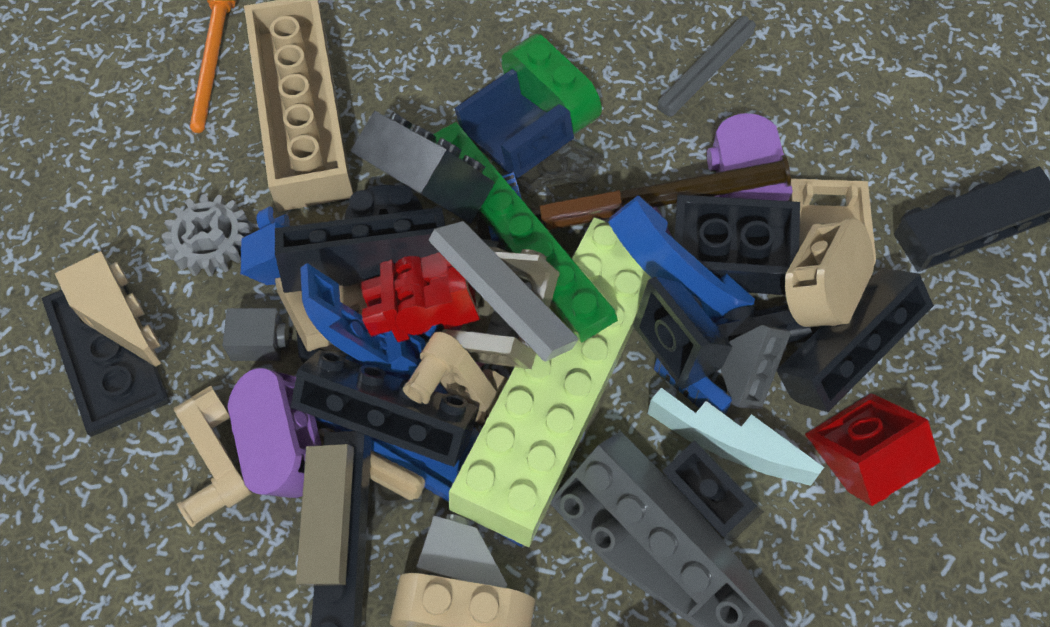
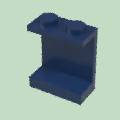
M513 69L454 108L459 126L473 143L509 174L514 172L516 179L574 139L570 111L561 104H558L547 113L521 94L518 75Z

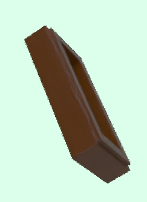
M620 190L540 205V212L545 228L551 230L592 222L594 217L600 220L609 219L623 206Z

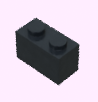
M695 440L662 470L714 528L731 542L764 512Z

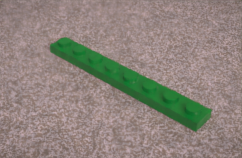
M457 122L433 134L437 137L435 139L437 142L440 138H443L462 150L459 156L461 160L464 155H467L486 167L482 174L493 180L495 184L478 214L496 234L509 253L521 254V251L524 249L540 252L546 256V261L559 272L551 306L579 338V341L582 343L617 322L615 309Z

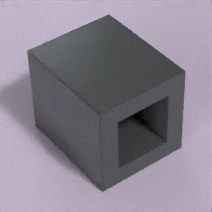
M227 308L222 346L230 360L280 361L281 348H287L289 345L288 323H283L277 308Z

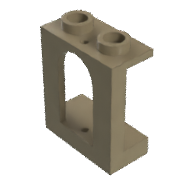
M489 247L517 276L527 277L531 282L533 293L550 308L559 272L546 261V256L530 249H524L520 254L508 253L500 248ZM477 291L475 292L480 320L463 324L460 331L442 330L443 333L455 338L468 351L475 362L532 370L536 352L520 336L517 339L515 337L487 334L494 309Z

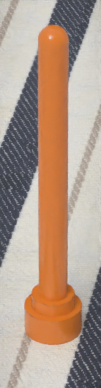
M207 0L212 12L190 121V129L194 133H201L205 129L226 13H229L231 8L235 7L236 0Z

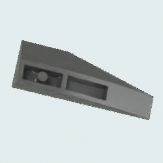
M621 431L599 444L554 495L550 503L553 508L610 568L693 626L788 627L752 575L715 529Z

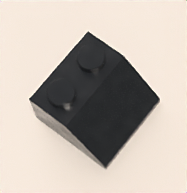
M656 276L648 280L633 327L683 390L721 369L733 346L729 343L724 330L712 322L704 312L698 298L691 295L682 283Z

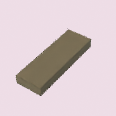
M348 444L306 446L296 575L297 585H346L354 447Z

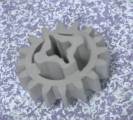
M203 194L200 198V203L197 204L189 198L186 200L188 208L184 211L176 207L173 209L177 217L175 220H165L164 224L169 231L162 234V239L167 245L165 250L180 270L188 267L193 276H196L201 269H205L209 277L213 276L214 268L219 266L224 272L229 271L228 261L241 262L238 253L241 250V239L252 234L244 211H239L236 202L233 200L226 204L222 195H217L213 202H209L206 194ZM231 231L230 237L228 239L227 235Z

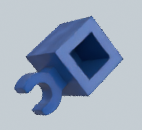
M269 206L257 214V224L260 230L241 239L240 274L265 285H276L275 278L280 277L275 257V228L290 226V221L286 214L274 219L273 208Z

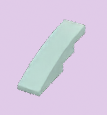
M660 388L650 401L647 414L691 442L695 440L703 448L729 461L766 475L810 486L824 469L822 465L752 414L741 427L707 401L695 413L663 388Z

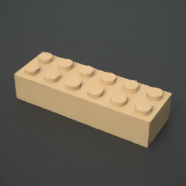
M275 0L245 5L268 187L278 212L350 199L353 189L325 27L318 0Z

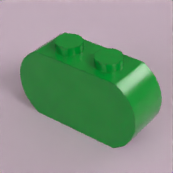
M535 33L502 55L501 63L504 74L511 69L517 72L523 96L546 113L558 104H561L570 111L574 135L601 116V101L592 82L541 34Z

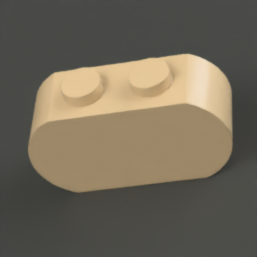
M852 218L845 219L843 222L812 225L785 276L787 303L793 318L799 325L803 327L836 326L850 322L874 270L872 243L861 221Z
M406 573L399 577L390 625L393 627H531L535 599L513 589L420 573Z

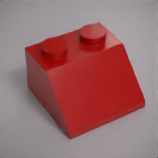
M872 393L805 433V436L845 489L870 506H874L878 502L887 499L889 495L914 479L921 477L923 473L940 463L928 419Z

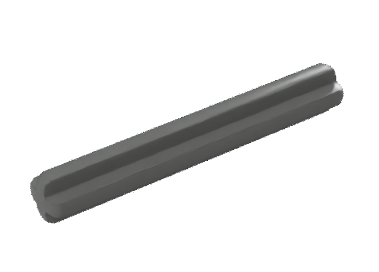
M747 16L740 17L658 100V110L669 117L674 116L754 34L755 22L749 20Z

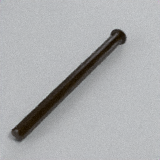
M782 155L780 156V161L620 191L623 207L639 195L654 208L677 203L678 195L712 197L784 183L785 187H790L791 174L787 157ZM540 207L529 208L544 225ZM482 218L478 219L477 229L480 238L490 239L491 235L488 225Z

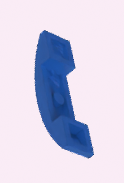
M639 195L609 218L608 223L640 267L651 278L656 276L682 283L691 295L698 298L704 312L710 319H721L731 310L754 305L755 298L728 274L720 279L717 278L666 233L668 221Z
M308 263L301 267L303 306L310 321L329 342L346 354L366 364L377 366L390 372L412 376L421 362L420 353L426 346L424 339L418 335H410V339L397 342L392 331L371 337L362 320V315L340 302L339 284Z

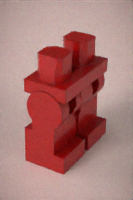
M440 252L423 258L417 256L403 257L395 265L392 259L380 263L379 277L361 282L363 298L368 306L362 309V320L371 337L392 331L397 342L410 339V335L425 333L432 326L443 324L444 329H449L480 320L476 290Z

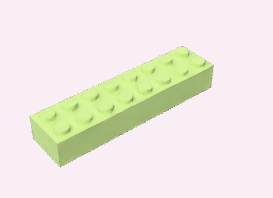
M595 217L590 223L572 260L615 309L618 321L582 343L578 340L572 350L546 362L536 353L532 370L514 367L449 490L450 511L527 547H530L634 329L633 324L647 282L651 279L625 249L609 223ZM550 304L549 309L567 326Z

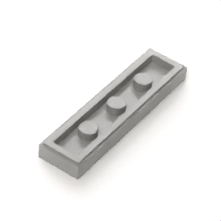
M464 221L434 229L429 238L431 244L543 361L546 362L573 349L579 338Z

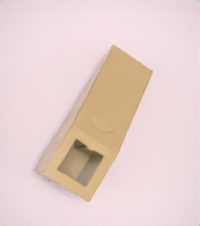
M100 251L54 273L69 305L85 324L155 367L161 364L154 350L161 346L149 324L144 327L142 326L138 317L145 313L134 293L126 294L123 286L128 284L129 281L118 262L110 264Z

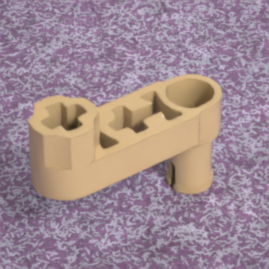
M435 332L420 353L421 362L409 381L404 385V393L417 403L421 404L423 402L427 404L437 385L441 382L449 394L459 395L466 399L468 403L479 406L475 422L484 425L508 378L494 370L484 369L481 371L468 351L455 338L443 332Z
M212 386L207 387L173 408L213 476L210 479L212 482L210 485L184 501L177 503L181 514L191 528L225 505L230 508L252 494L244 485L242 476L213 430L214 427L229 419L230 416Z

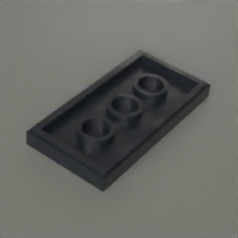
M127 284L124 285L123 288L126 294H130ZM62 290L42 298L86 433L90 437L171 403L157 366L155 367L85 324L71 308Z

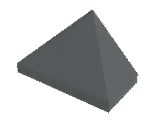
M761 325L729 341L733 347L721 368V372L733 405L740 408L762 409L789 340L790 331Z

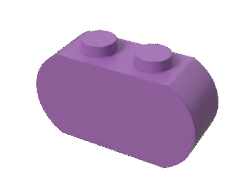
M744 113L729 117L718 127L713 147L707 150L709 170H716V173L780 161V156L784 154L777 126L767 118L756 114ZM784 183L717 195L715 197L789 201L793 190L792 186L785 187Z
M264 368L253 369L238 380L230 394L227 406L244 485L256 494L287 498L302 497L306 446H322L315 416L290 408L296 376Z

